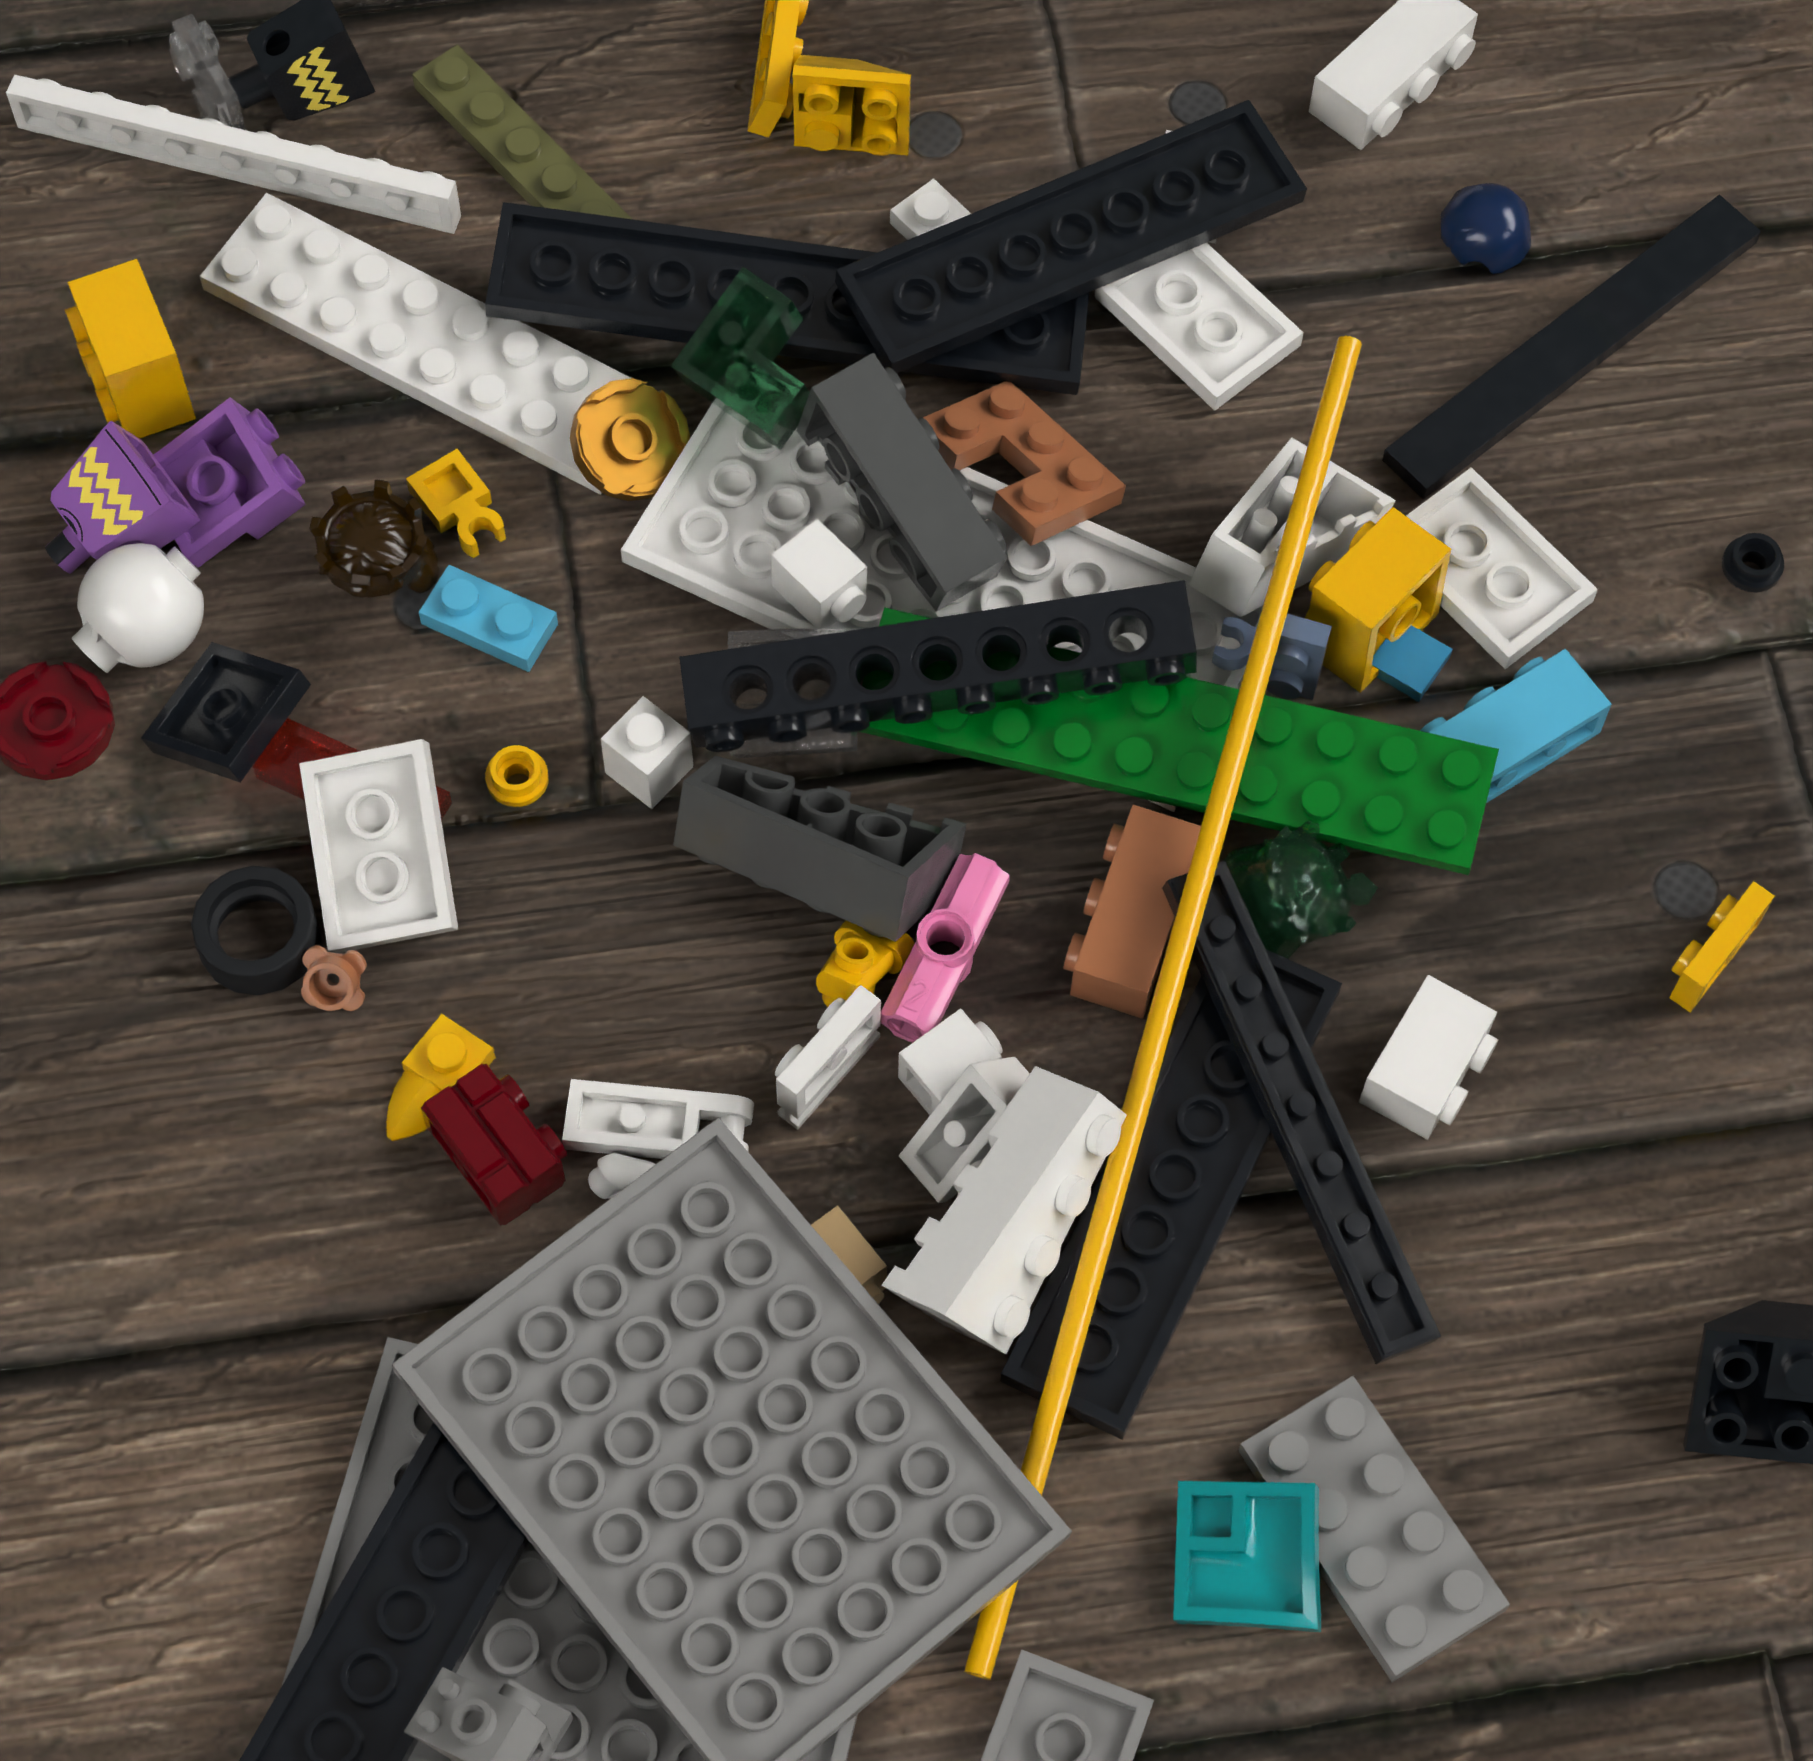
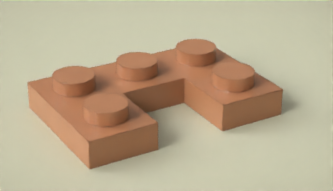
M1004 381L923 417L935 431L940 445L938 451L950 469L956 468L961 470L999 453L1025 477L1014 484L996 491L992 510L1030 546L1122 503L1126 485L1012 382Z

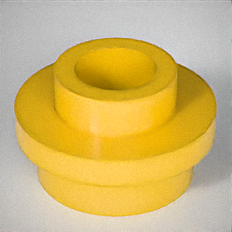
M512 745L498 751L490 760L485 772V781L490 795L496 801L510 807H523L534 803L544 794L548 786L549 774L544 759L538 753L525 746ZM520 773L528 777V780L521 784L513 785L507 783L508 778L514 774Z

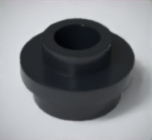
M1748 533L1733 540L1727 546L1722 557V570L1728 581L1735 587L1747 592H1763L1774 587L1780 580L1784 571V558L1779 545L1771 537L1761 533ZM1743 562H1753L1757 564L1761 570L1752 569L1746 566Z

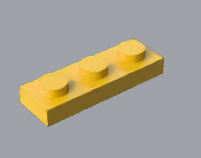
M765 0L748 132L769 138L780 117L788 119L793 110V84L790 83L791 72H793V66L802 54L803 39L796 37L797 26L800 27L804 20L809 0Z

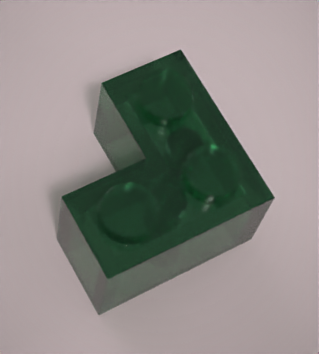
M742 267L672 363V368L686 385L779 450L783 448L798 427L810 393L804 383L773 362L803 321L802 316L791 299Z

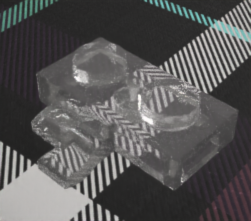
M193 14L172 21L174 33L170 34L169 44L171 46L169 52L182 81L192 78L197 87L192 90V95L201 117L215 119L226 126L246 130L238 96L219 63L218 52L220 45L208 22L202 21L198 25Z

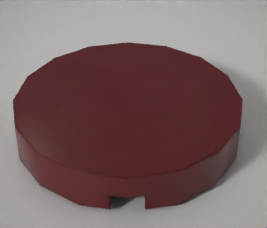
M46 661L32 663L12 673L0 685V758L6 766L25 777L53 780L73 776L91 766L105 751L115 727L113 705L108 692L98 677L82 666L62 661L64 666L58 664L47 665Z

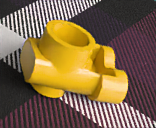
M845 920L835 932L834 941L836 947L816 978V986L818 991L822 993L824 1004L829 1007L839 997L846 1001L860 985L874 994L876 984L888 972L896 974L903 968L915 944L911 936L905 933L895 942L885 937L871 935L862 927Z

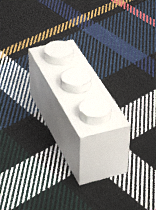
M1398 0L1315 76L1309 113L1360 150L1377 135L1385 137L1394 129L1403 111L1414 101L1421 103L1426 100L1435 89L1439 78L1450 67L1456 70L1468 60L1476 44L1472 37L1478 13L1459 0Z

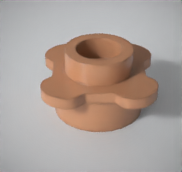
M319 945L312 946L306 950L302 957V962L307 968L303 978V987L301 988L303 999L309 1005L326 1011H336L342 1008L347 1011L358 1009L365 1000V994L360 988V977L367 967L363 955L355 950H349L344 954L327 952L324 947ZM336 974L339 977V982H331L328 975Z

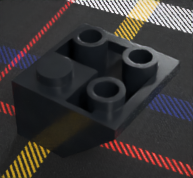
M1761 1300L1704 1324L1683 1443L1685 1451L1813 1464V1305Z

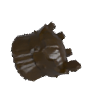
M375 480L374 490L350 494L346 487L342 486L331 492L334 504L322 518L312 517L309 527L316 541L318 554L314 557L319 563L320 575H327L334 585L360 598L389 595L406 585L416 593H423L431 589L438 577V558L433 550V543L428 535L424 533L421 519L422 506L415 497L408 502L392 493L390 483L384 480Z

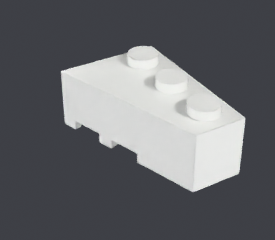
M1294 438L1287 442L1213 532L1188 584L1240 617L1262 607L1264 604L1307 446ZM1330 461L1294 589L1310 582L1320 567L1327 561L1332 560L1336 563L1349 551L1350 542L1357 531L1368 521L1376 524L1393 507L1396 500Z

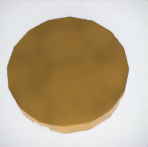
M634 378L610 381L588 395L574 414L570 432L573 458L585 479L603 494L625 501L649 499L655 496L690 440L687 419L676 401L663 390L658 392L655 388L645 385L648 382Z

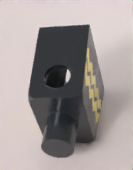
M300 0L250 31L247 41L258 64L228 77L229 83L243 110L275 96L287 120L292 121L376 92L331 0Z

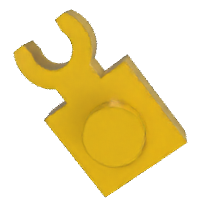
M458 449L453 450L406 478L408 491L413 498L417 499L423 511L440 533L455 525L457 526L460 546L468 556L475 558L479 555L477 541L472 536L476 531L489 530L499 542L506 539L501 516L493 509L487 508V506L492 504L490 490Z

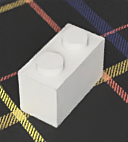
M1427 975L1368 1075L1359 1103L1427 1140L1439 1120L1450 1126L1469 1092L1460 1087V1083L1469 1068L1479 1074L1482 1072L1499 1039L1489 1035L1497 1011Z

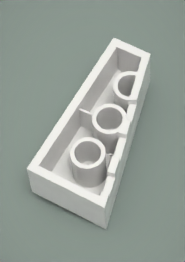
M1035 1066L989 1131L990 1151L983 1160H978L971 1165L968 1163L965 1165L953 1182L957 1190V1198L940 1221L931 1217L927 1219L914 1238L916 1243L922 1248L906 1270L894 1266L881 1286L942 1325L1007 1354L1014 1338L1026 1327L1030 1316V1307L1045 1277L1056 1267L1060 1257V1247L1075 1217L1085 1209L1090 1198L1091 1186L1106 1156L1111 1154L1116 1148L1121 1135V1126L1127 1114L1100 1092Z

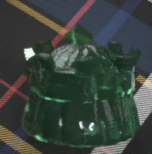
M1311 821L1305 822L1297 830L1292 831L1285 826L1273 839H1264L1263 843L1234 849L1223 860L1229 868L1264 948L1287 959L1305 943L1319 941L1324 937H1329V935L1334 936L1335 933L1350 931L1357 924L1352 916H1348L1351 905H1367L1378 889L1362 872L1351 875V879L1347 880L1340 863L1350 853L1342 843L1327 847L1316 837L1320 832L1319 824Z

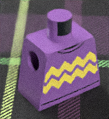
M110 421L52 490L50 501L68 526L48 543L45 549L59 567L71 574L90 556L97 560L108 551L123 545L144 543L156 545L161 549L194 527L201 519L146 444L121 426Z

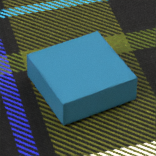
M1411 625L1395 642H1390L1387 639L1384 640L1373 656L1372 666L1379 669L1377 678L1419 702L1451 657L1453 649Z

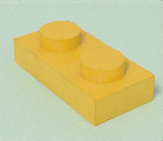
M1754 881L1739 900L1728 894L1707 923V926L1714 930L1713 934L1704 945L1693 939L1674 964L1671 971L1680 976L1669 998L1691 1013L1760 924L1775 895Z

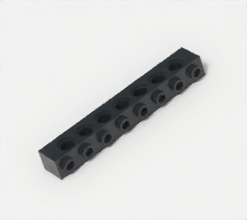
M1185 580L679 657L688 730L696 748L706 747L707 750L712 752L736 750L741 748L746 740L769 737L770 741L778 743L793 742L806 737L807 731L832 728L837 733H853L868 728L872 721L895 718L896 722L902 724L919 723L930 719L933 716V712L958 709L962 714H979L994 709L998 702L1021 699L1022 703L1028 705L1045 704L1056 700L1059 697V693L1084 690L1088 695H1105L1120 690L1124 683L1148 680L1150 685L1165 686L1184 680L1186 674L1197 672V650ZM1128 632L1138 634L1145 640L1141 648L1132 652L1121 651L1114 647L1112 642L1120 634ZM1062 642L1074 643L1082 649L1080 655L1071 661H1058L1049 655L1050 650ZM997 652H1011L1019 658L1017 664L1006 671H996L986 665L987 660ZM936 661H947L956 667L950 677L940 681L931 680L923 675L925 669ZM882 670L893 676L891 682L879 690H869L860 685L862 679L872 671ZM811 680H823L830 684L828 691L818 699L808 700L798 695L800 688ZM759 689L767 693L764 702L756 708L742 709L736 706L738 697L747 690Z

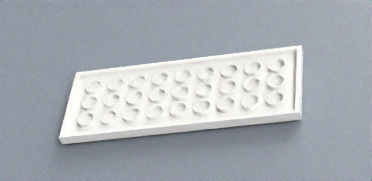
M735 366L621 548L623 563L791 639L878 627L884 607L928 618H938L1185 580L1197 650V672L1186 674V677L1240 689L1246 666L1238 670H1224L1212 663L1215 646H1221L1226 649H1237L1241 646L1236 639L1221 635L1222 624L1225 617H1237L1257 628L1262 607L1242 617L1236 615L1188 585L1196 567L1089 520L1030 546L992 510L996 491L1009 485L966 467L959 471L964 475L971 487L973 494L972 503L983 520L990 519L1001 531L1006 542L1005 553L1008 558L997 577L936 612L891 554L889 541L893 536L887 529L879 532L869 526L859 513V503L855 487L850 481H846L838 486L825 469V462L829 459L821 443L817 441L808 446L796 431L808 397L738 366ZM816 519L823 523L867 566V598L865 604L853 618L843 623L837 621L822 634L772 586L771 554ZM1128 632L1117 636L1112 644L1121 651L1132 652L1141 648L1145 640L1138 634ZM1062 642L1054 646L1082 652L1078 645L1071 642ZM1151 801L1173 812L1177 808L1176 806Z

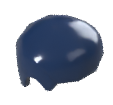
M1483 183L1464 187L1454 194L1441 212V239L1450 248L1460 264L1466 265L1470 261H1476L1484 264L1493 274L1501 273L1521 263L1531 247L1528 208L1518 195L1510 188L1501 184Z

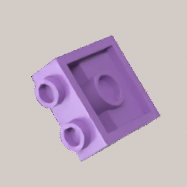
M231 397L153 454L201 519L194 527L175 539L182 554L198 568L246 532L258 540L306 505L297 490L305 484L302 473L287 455L281 454L278 457L271 445L272 442L279 438L273 424L259 409L256 408L250 412Z

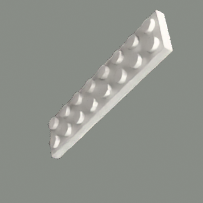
M268 193L262 197L200 275L203 290L600 495L602 494L600 490L585 479L574 461L570 443L573 417L585 398L610 381L632 379L631 377L521 321L487 317L485 303Z

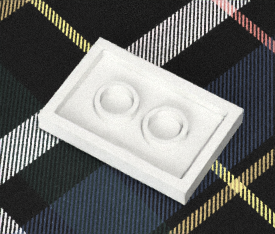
M1208 243L1095 289V298L1214 411L1300 347L1304 332Z
M1472 467L1406 515L1413 522L1451 548L1440 606L1504 669L1516 662L1594 601L1598 589Z
M419 739L299 763L328 951L341 953L458 930L429 742Z

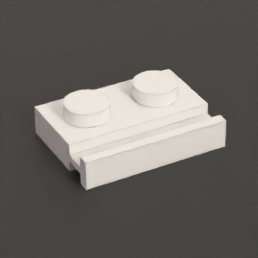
M862 985L846 1001L841 997L834 1000L822 1014L817 1024L818 1033L805 1047H802L800 1044L792 1047L776 1068L777 1104L781 1106L777 1111L778 1115L797 1130L880 1038V1032L877 1029L881 1025V1000Z

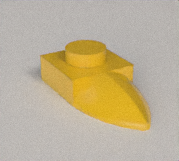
M441 1013L402 1061L404 1072L394 1087L388 1105L386 1119L387 1138L391 1141H396L427 1130L421 1111L424 1102L446 1087L454 1086L458 1079L479 1065L487 1063L489 1066L496 1058L494 1048Z

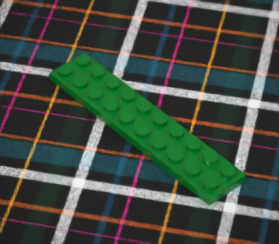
M884 607L879 626L931 618ZM1053 647L1049 655L1058 661H1071L1077 658L1080 652ZM997 652L987 660L986 665L996 671H1006L1014 667L1019 658L1011 652ZM936 661L925 669L923 675L931 680L940 681L950 677L956 667L947 661ZM882 670L872 671L864 677L862 686L869 690H879L886 687L891 682L893 676ZM1189 677L1178 683L1165 686L1150 685L1148 680L1124 683L1120 690L1105 695H1088L1084 690L1059 693V697L1056 700L1039 705L1024 704L1021 699L998 702L994 709L979 714H962L958 709L933 712V716L930 719L919 723L902 724L896 722L895 718L872 721L868 728L858 732L1205 813L1239 689ZM1264 695L1230 819L1469 875L1499 749Z

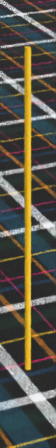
M1340 336L1337 340L1122 1106V1111L1127 1116L1121 1126L1119 1142L1108 1156L1020 1471L1041 1495L1043 1494L1362 347L1361 341L1351 336ZM1018 1581L980 1612L964 1669L965 1673L991 1680Z

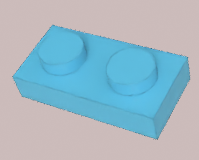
M451 565L447 566L419 611L422 625L527 672H530L558 626L557 612Z

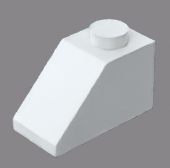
M1016 1057L969 1064L900 1153L899 1157L938 1203L947 1202L957 1194L953 1182L967 1163L971 1165L978 1160H983L990 1151L989 1131L1030 1074Z

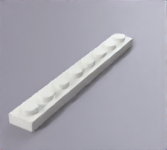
M14 74L6 91L17 127L20 129L447 233H455L461 218L456 181L446 179L435 172L408 170L392 166L377 158L363 159L335 152L323 145L309 146L280 139L276 135L265 131L255 133L226 126L211 118L197 119L172 113L157 105L143 106L116 99L104 92H85L61 86L50 79L42 78L36 80Z

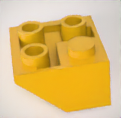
M810 55L799 56L793 66L792 74L794 146L810 147L818 151L834 149L868 152L877 156L889 154L908 156L910 137V74L858 59Z

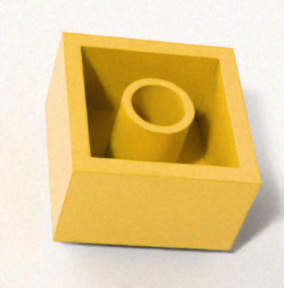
M138 259L67 282L75 306L64 310L87 374L91 377L96 389L95 393L107 424L110 421H119L122 428L140 439L195 420L196 417L176 351Z
M1394 507L1376 524L1372 521L1366 522L1351 540L1349 551L1336 563L1329 560L1323 564L1309 584V591L1312 594L1310 608L1305 619L1332 626L1323 666L1360 693L1378 676L1379 669L1372 666L1374 654L1384 640L1387 639L1390 642H1395L1411 625L1422 631L1439 614L1451 554L1450 547Z

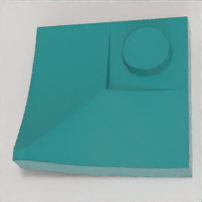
M1178 1481L1173 1620L1178 1624L1241 1626L1321 1632L1319 1487L1316 1483Z

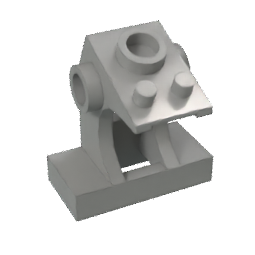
M442 1667L404 1732L453 1761H549L571 1724L573 1716L570 1711L512 1679H509L507 1684H503L501 1690L497 1693Z

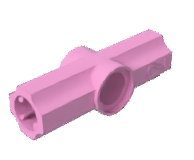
M976 853L973 855L959 854L931 912L919 923L916 942L881 1010V1024L892 1031L894 1036L913 1043L941 1022L959 983L964 981L970 973L973 955L1010 881V875L1003 871L995 861ZM947 941L958 946L960 950L951 955H941L931 950L930 946L937 942Z

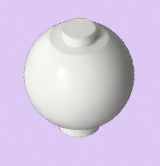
M144 543L123 545L108 551L92 564L81 582L77 608L81 615L83 627L72 637V640L106 673L118 662L143 668L158 666L173 660L193 642L202 623L204 614L203 594L201 589L193 582L201 572L176 547H173L167 554L156 545Z

